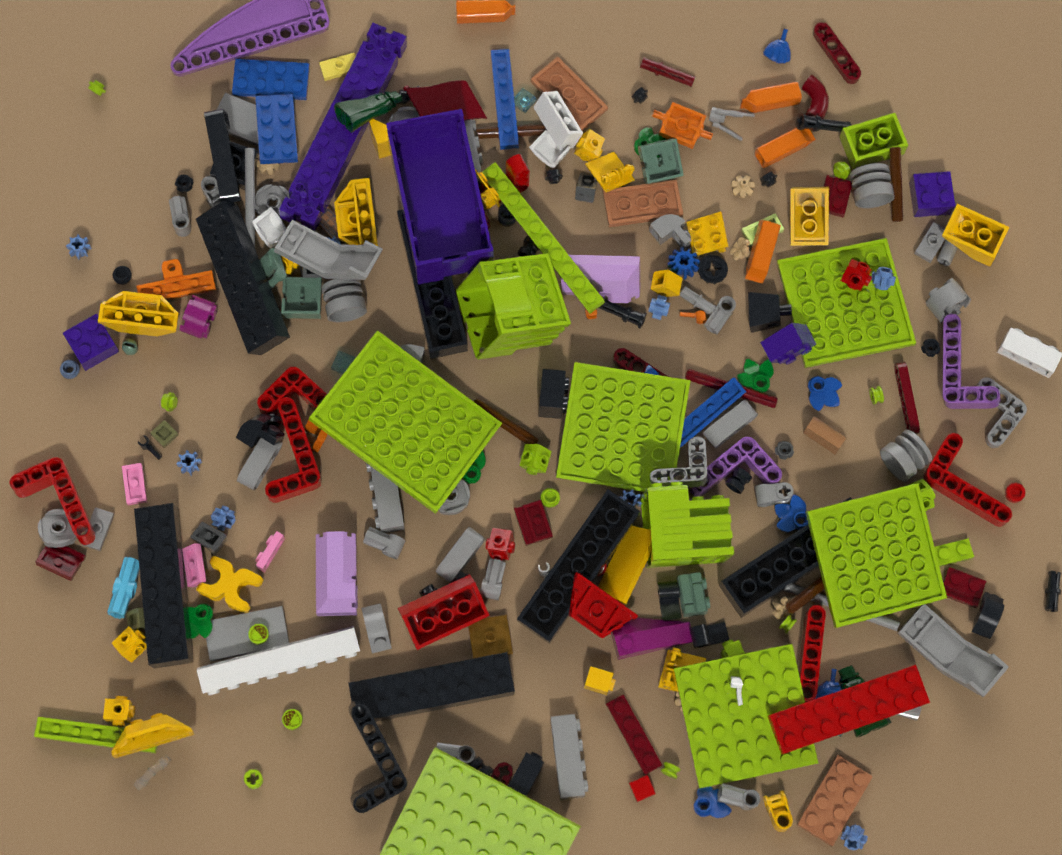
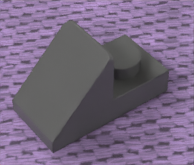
M580 172L576 187V200L589 203L594 202L597 180L593 175Z
M201 522L190 536L195 542L206 547L213 555H216L227 541V536L204 522Z

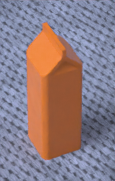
M506 0L456 1L457 24L505 22L511 15H515V5L509 4Z
M798 82L751 90L748 96L742 99L740 109L745 108L752 113L799 105L802 99Z
M796 127L756 148L754 154L764 169L807 147L816 139L810 129L798 130Z
M759 220L746 267L745 279L763 284L771 263L781 227L780 224Z

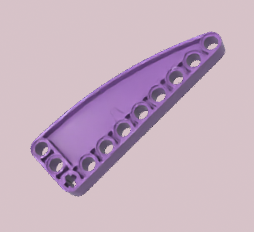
M252 0L213 24L187 45L171 61V71L174 75L181 77L324 33L329 27V18L323 0ZM312 2H318L320 4V8L314 10L310 7V4ZM321 19L322 22H325L324 27H321L319 24L317 25L318 20ZM304 24L309 30L306 33H302L298 30V27ZM283 30H288L291 36L283 38L280 33ZM264 36H271L273 42L266 44L263 41ZM253 41L256 46L253 49H248L245 43ZM231 46L238 49V52L234 55L229 54L227 51ZM212 52L220 54L218 60H212L209 56ZM195 57L201 58V59H202L201 65H199V66L193 65V64H192L193 58H195ZM182 63L185 67L182 71H176L174 65Z

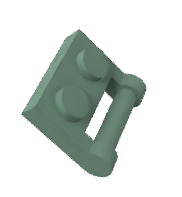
M271 248L260 259L271 290L279 281H283L286 278V271L281 256L274 252L275 248Z

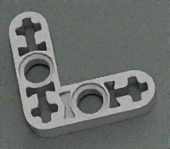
M985 377L978 382L977 386H983L987 383L989 386L998 388L1000 394L1006 397V402L1000 403L997 406L1004 413L985 439L989 447L998 448L1026 414L1027 407L991 378ZM990 394L986 398L992 401L995 400L997 397L996 395L991 396ZM1012 401L1013 403L1007 408L1006 406ZM1018 406L1020 408V412L1016 414L1014 413L1015 408H1017ZM1008 420L1011 423V428H1003L1001 421ZM998 431L1002 434L998 437V441L994 443L992 441L993 437Z
M693 437L689 440V467L656 469L650 474L651 484L662 483L663 487L669 486L672 482H682L683 485L688 487L705 485L708 480L705 440L701 437ZM695 445H699V452L695 451ZM695 459L703 460L701 464L693 463ZM677 475H682L684 477L682 480L679 481L674 479V477Z

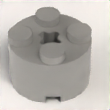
M951 278L940 289L936 287L930 291V298L926 301V306L942 323L949 314L959 315L961 307L964 306L966 308L970 304L971 298L957 281Z

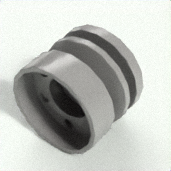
M882 163L868 164L858 167L850 173L852 187L856 189L853 195L857 207L875 208L886 205L894 200L893 186L889 183L891 181L889 166Z
M333 279L321 287L323 299L327 303L325 309L329 321H352L367 313L365 299L361 296L363 294L361 280Z
M905 430L901 436L895 438V442L888 443L880 450V456L886 467L895 477L903 482H907L917 473V469L922 470L925 465L932 461V455L926 444L910 430Z

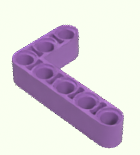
M956 314L947 315L943 321L944 404L950 409L996 408L1001 401L998 388L993 386L961 387V320ZM951 322L958 324L954 328L948 327V324ZM951 340L957 341V344L954 346H950L947 343ZM951 358L957 359L955 364H949L947 361ZM952 376L957 378V380L952 383L947 381V379ZM971 394L977 396L973 401L967 399ZM990 394H994L997 398L991 401L988 400L986 397ZM949 395H956L957 399L949 401L947 397Z
M743 437L707 466V486L688 487V492L693 497L705 495L744 462L764 484L779 483L782 471L752 437ZM748 444L751 447V450L745 451L742 448V445ZM734 456L737 462L731 463L727 457ZM755 459L763 460L764 465H757ZM719 468L722 474L716 475L712 469ZM774 473L777 479L771 480L767 474Z

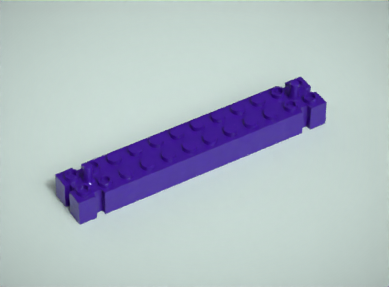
M372 23L367 33V42L363 41L289 188L290 198L285 197L279 208L281 219L287 222L297 220L303 226L316 232L321 222L320 212L325 213L369 124L367 122L354 132H349L345 125H342L337 120L334 105L338 102L361 99L376 93L384 94L398 66V58L402 57L407 47L406 35L396 31L389 34L386 32V27Z

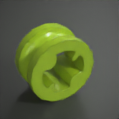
M877 386L876 389H869L873 405L877 404V402H884V395L880 386Z
M789 614L779 629H784V633L787 634L797 619H792Z
M664 762V769H661L660 772L677 779V772H680L681 769L671 763Z
M251 769L245 773L244 782L248 788L257 789L262 785L263 777L258 770ZM252 774H255L256 777L259 776L256 784H252L251 781L248 783V779L251 778Z

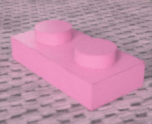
M142 463L122 466L127 505L146 503L147 495Z
M276 531L274 536L271 535L268 538L265 551H261L255 561L260 571L265 573L285 540L283 534Z
M194 543L182 549L188 587H196L199 583L206 582L201 544Z

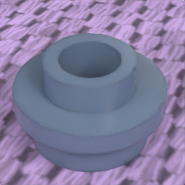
M66 360L60 366V373L66 379H73L80 372L78 363L73 360ZM72 367L73 371L68 373L67 369Z

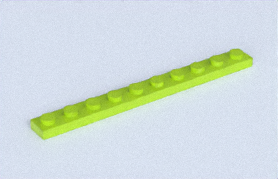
M494 162L483 170L482 173L487 178L490 188L493 187L497 191L501 202L541 253H549L553 268L588 313H592L605 303L604 299L497 163Z

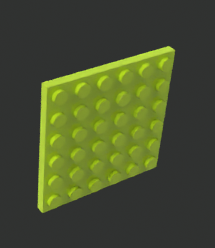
M887 238L777 260L776 263L787 304L792 306V323L806 324L817 344L812 347L811 352L805 355L801 354L805 368L916 345V339ZM852 259L866 263L872 269L870 276L879 267H887L893 271L892 273L896 277L894 286H890L888 290L875 288L872 280L867 287L863 286L861 291L853 290L840 280Z
M575 362L556 478L645 492L650 487V474L656 469L677 468L691 380Z
M919 483L806 511L834 628L947 598Z
M793 644L674 668L699 788L818 764L814 744L781 755L767 717L768 715L805 703ZM732 676L742 679L741 693L743 705H738L737 688L730 687Z

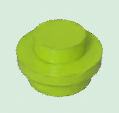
M97 80L94 83L89 82L88 89L101 96L102 93L106 92L103 89L105 86Z
M837 162L833 166V172L837 178L846 179L851 172L846 162Z
M173 392L165 393L161 399V407L168 412L173 411L177 407L178 399Z
M547 488L541 493L540 500L545 507L553 508L558 505L560 495L557 490Z

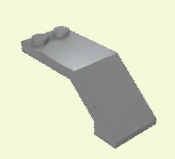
M292 220L277 243L274 252L325 279L366 280L383 249L365 240L363 245H340Z
M926 604L921 605L898 632L906 642L942 674L982 697L988 693L1008 669V666L994 653L989 654L967 642Z

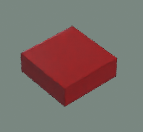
M648 775L629 783L636 802L656 794Z

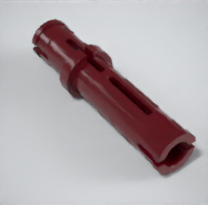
M646 57L643 58L640 65L641 69L653 72L656 76L661 75L692 87L696 77L663 65L661 61L658 63Z

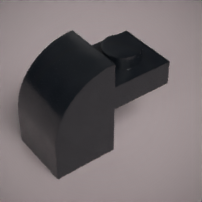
M260 414L246 421L240 427L236 438L251 448L257 445L260 438L274 446L283 439L285 433L280 431L277 426L269 424L271 416Z
M984 593L980 609L973 622V633L991 639L1004 610V599L995 594Z

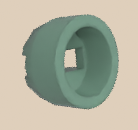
M127 339L123 342L122 349L126 355H134L138 351V345L135 340ZM126 344L134 345V348L126 346Z

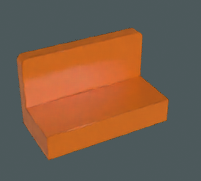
M308 420L304 430L317 436L311 450L318 453L328 434Z

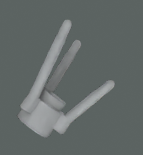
M712 107L709 121L713 122L712 126L742 141V137L722 126L720 122L724 123L726 116L742 118L743 116L754 117L755 114Z

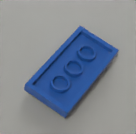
M235 59L232 95L255 97L293 94L294 100H307L310 64Z
M293 94L255 96L260 164L298 162Z

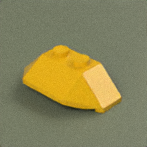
M370 179L350 180L334 202L338 238L347 245H363L365 240L378 246Z
M122 291L100 304L98 323L117 332L158 337L176 332L179 313L162 295Z
M157 713L150 716L151 719L149 720L137 719L130 722L131 725L125 727L111 754L116 759L192 736L194 731L191 727L166 714Z

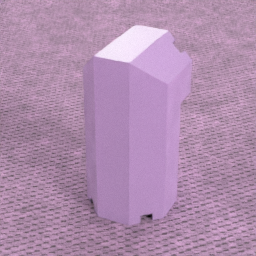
M569 255L598 293L604 298L607 296L608 301L611 303H628L632 297L635 296V299L640 297V256ZM561 278L563 295H574Z
M344 531L324 532L323 537L317 534L316 615H357L356 534L351 533V537L347 536V532Z

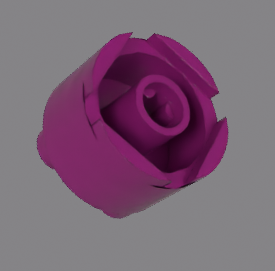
M192 295V300H189L182 318L185 323L180 325L179 331L200 339H207L211 330L209 328L210 320L214 321L217 315L215 303Z

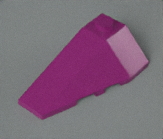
M636 618L623 624V627L611 632L618 660L692 643L689 628H691L690 622Z

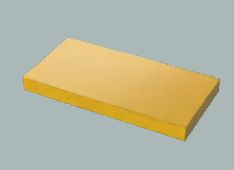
M636 526L630 528L617 547L598 585L599 588L620 603L627 604L652 552L651 530Z

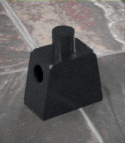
M748 292L751 333L781 326V316L792 315L791 304L780 305L779 295Z

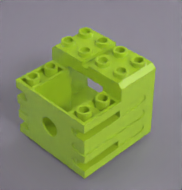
M549 253L479 262L456 289L464 322L467 323L469 339L475 358L478 360L512 355L516 350L550 345L553 342L552 339H556L565 330L564 327H568L571 324Z
M672 482L667 487H663L662 483H653L645 490L641 496L643 528L651 530L652 552L646 563V568L724 563L734 555V546L731 545L733 534L730 524L729 498H724V495L712 496V499L704 500L703 496L692 497V500L689 501L688 486L683 485L682 482Z

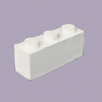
M558 91L543 92L533 108L558 149H566L568 146L574 148L583 134L582 130Z
M1017 328L1009 329L997 353L1047 378H1050L1062 357V352L1056 347L1047 346L1041 343L1040 339L1029 337Z

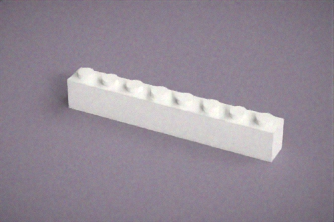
M354 626L198 667L197 674L202 693L213 695L219 693V689L225 687L231 690L240 687V683L247 682L248 685L257 683L259 678L267 676V679L278 677V673L286 671L287 674L297 672L298 668L303 666L309 669L318 666V662H335L337 657L345 655V658L354 657L357 655L356 652L360 651Z

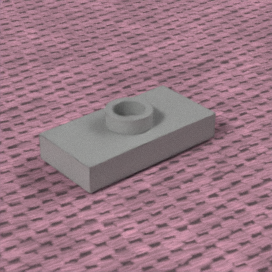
M933 222L914 254L931 263L945 240L942 237L945 228Z
M95 507L90 519L96 535L95 540L89 545H81L101 551L114 518V513Z

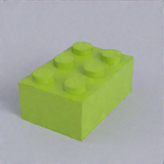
M896 113L845 127L842 129L839 137L852 170L890 159V148L900 147L901 155H904L909 146Z

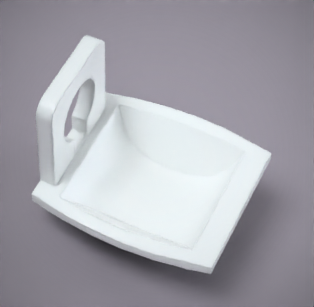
M547 130L529 147L542 162L553 169L571 149L570 146L566 149H558Z
M272 207L252 221L258 235L269 248L277 245L286 230L281 218Z

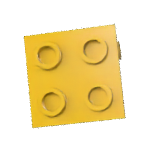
M615 152L585 163L606 193L635 181L632 176L635 171L634 166L629 164L624 166Z
M475 169L477 180L485 189L480 194L483 208L488 210L495 204L499 208V194L493 187H488L489 184L485 175L482 172L478 173Z
M722 211L686 222L691 236V250L697 256L716 250L719 253H723L729 247Z
M678 648L668 650L658 688L678 692L674 668L706 662L707 658L682 653Z

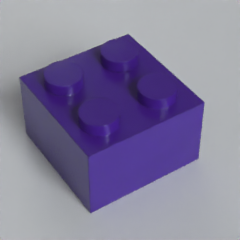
M951 172L913 174L909 181L914 217L951 215L955 208Z
M97 313L63 332L85 371L119 352L104 325L98 323Z
M791 323L760 342L770 362L786 363V365L796 361L795 357L800 354L805 355L811 352L812 347L817 345L807 325Z

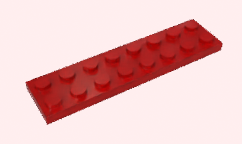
M913 665L782 710L767 717L782 755L929 704L930 700L917 666Z

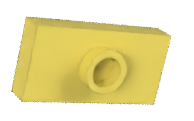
M355 52L319 62L324 80L327 81L347 75L356 57Z

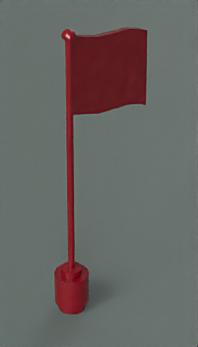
M449 81L428 87L410 88L408 85L403 87V91H406L420 117L462 109L464 121L487 119L467 81ZM484 211L488 229H490V220L486 212Z

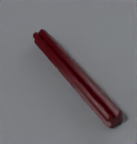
M688 369L685 375L686 380H691L719 390L728 382L692 369ZM742 386L746 392L741 398L771 408L776 407L777 397Z

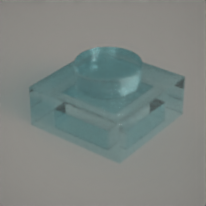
M524 88L514 97L515 107L524 113L537 101L536 97Z
M338 351L331 369L344 374L356 357Z

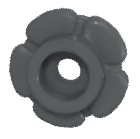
M781 441L775 447V454L782 460L791 458L794 454L793 445L787 441Z

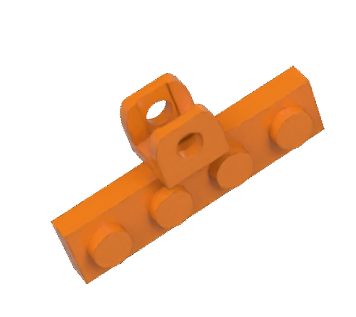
M178 259L162 263L164 280L136 286L138 293L162 295L166 300L216 290L212 270L184 276L183 268Z

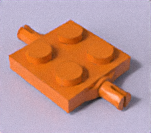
M672 102L665 114L654 110L652 117L662 120L659 136L666 139L675 138L679 144L693 149L700 136L710 141L713 133L703 129L706 115Z

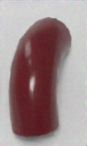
M811 75L801 88L811 100L810 107L805 114L806 116L819 115L821 119H824L829 109V96L825 86L815 76Z

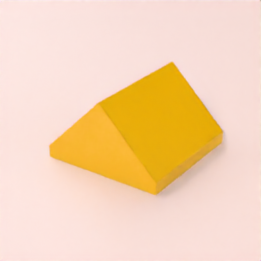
M375 119L370 120V135L378 158L390 156L386 124Z

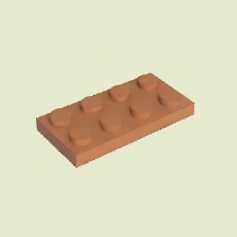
M556 57L531 78L530 82L541 93L558 91L582 131L608 110V106L559 57Z
M677 180L620 187L607 193L604 190L602 192L609 227L651 222L667 214L683 217Z
M837 755L797 825L832 847L873 776Z

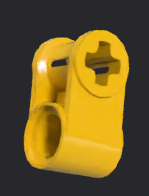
M781 790L779 794L769 797L767 795L763 796L764 805L774 829L779 832L788 830L792 825L793 818L784 791ZM778 817L786 818L787 826H780L777 821Z

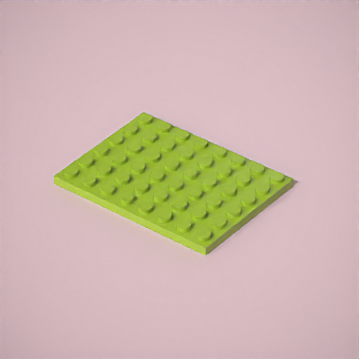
M378 330L308 419L435 514L502 424Z
M435 747L380 855H566L581 826Z

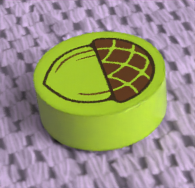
M255 624L249 629L248 636L252 643L261 645L268 640L269 631L266 626Z
M289 709L283 714L282 723L287 729L296 730L302 725L303 718L299 711Z

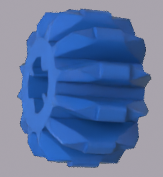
M681 247L680 251L673 250V255H669L668 260L670 262L667 263V267L671 268L670 271L678 276L681 275L686 280L687 275L692 278L694 272L698 271L699 267L697 265H699L700 261L695 259L697 257L696 253L690 254V248L686 252Z

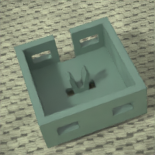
M672 138L638 146L640 161L644 162L645 166L642 168L644 183L650 184L684 176L677 139Z
M286 277L283 280L282 293L283 297H287V303L285 298H282V318L321 319L322 279Z

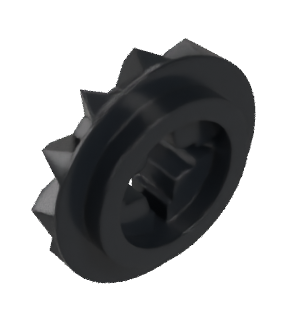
M717 255L705 256L698 265L700 279L706 281L707 284L713 283L715 285L722 282L728 273L727 263ZM711 263L713 268L717 269L714 276L711 271H707L710 269Z

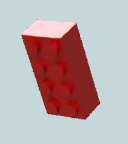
M470 574L397 608L412 643L417 650L490 616L478 587Z

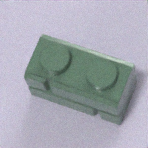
M700 572L677 576L682 616L685 618L707 614L710 608L709 597H705L704 589H707L706 578H702Z

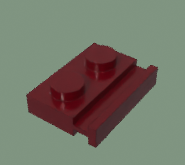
M827 175L823 187H829V214L844 218L852 181L837 177L833 178Z
M541 500L514 508L525 546L553 538Z
M45 546L35 562L37 566L72 581L82 562L85 561L86 556L67 546L60 548Z
M949 567L943 583L947 598L977 608L986 581Z

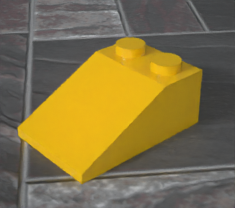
M791 187V246L829 245V187Z
M957 204L942 237L972 259L990 267L1009 227Z

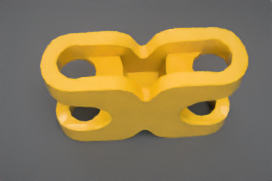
M212 556L209 563L212 568L220 572V579L212 585L199 583L196 591L213 601H220L225 597V601L231 609L241 613H248L250 606L239 597V592L246 585L260 587L264 581L263 578L245 568L235 572L233 565L229 561Z

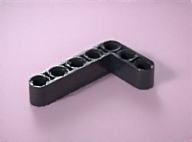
M224 109L204 112L221 202L223 200L239 202L241 201L228 133V129H230L228 114Z
M356 700L350 704L349 714L383 775L357 790L351 796L353 808L359 813H365L404 791L407 787V780L368 707L364 702ZM357 707H363L364 711L361 715H354V710ZM366 725H373V730L370 733L363 732ZM382 742L383 746L380 750H373L375 743ZM385 760H392V765L389 768L382 767ZM394 778H402L399 785H392ZM379 787L384 788V792L381 795H374L375 789ZM359 798L366 799L365 804L362 806H357L356 801Z

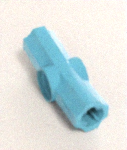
M124 557L119 577L115 579L113 585V596L107 611L108 615L113 618H125L130 600L135 596L137 589L136 580L140 570L139 560Z

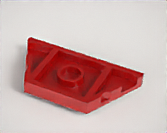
M577 572L575 573L569 617L596 636L603 639L611 634L613 630H618L623 627V624L638 617L636 613Z

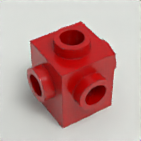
M852 259L840 281L846 283L853 290L861 291L863 286L867 287L870 283L872 269L866 263Z
M492 528L491 536L487 538L485 546L490 558L501 561L510 559L511 553L513 554L515 551L512 530Z

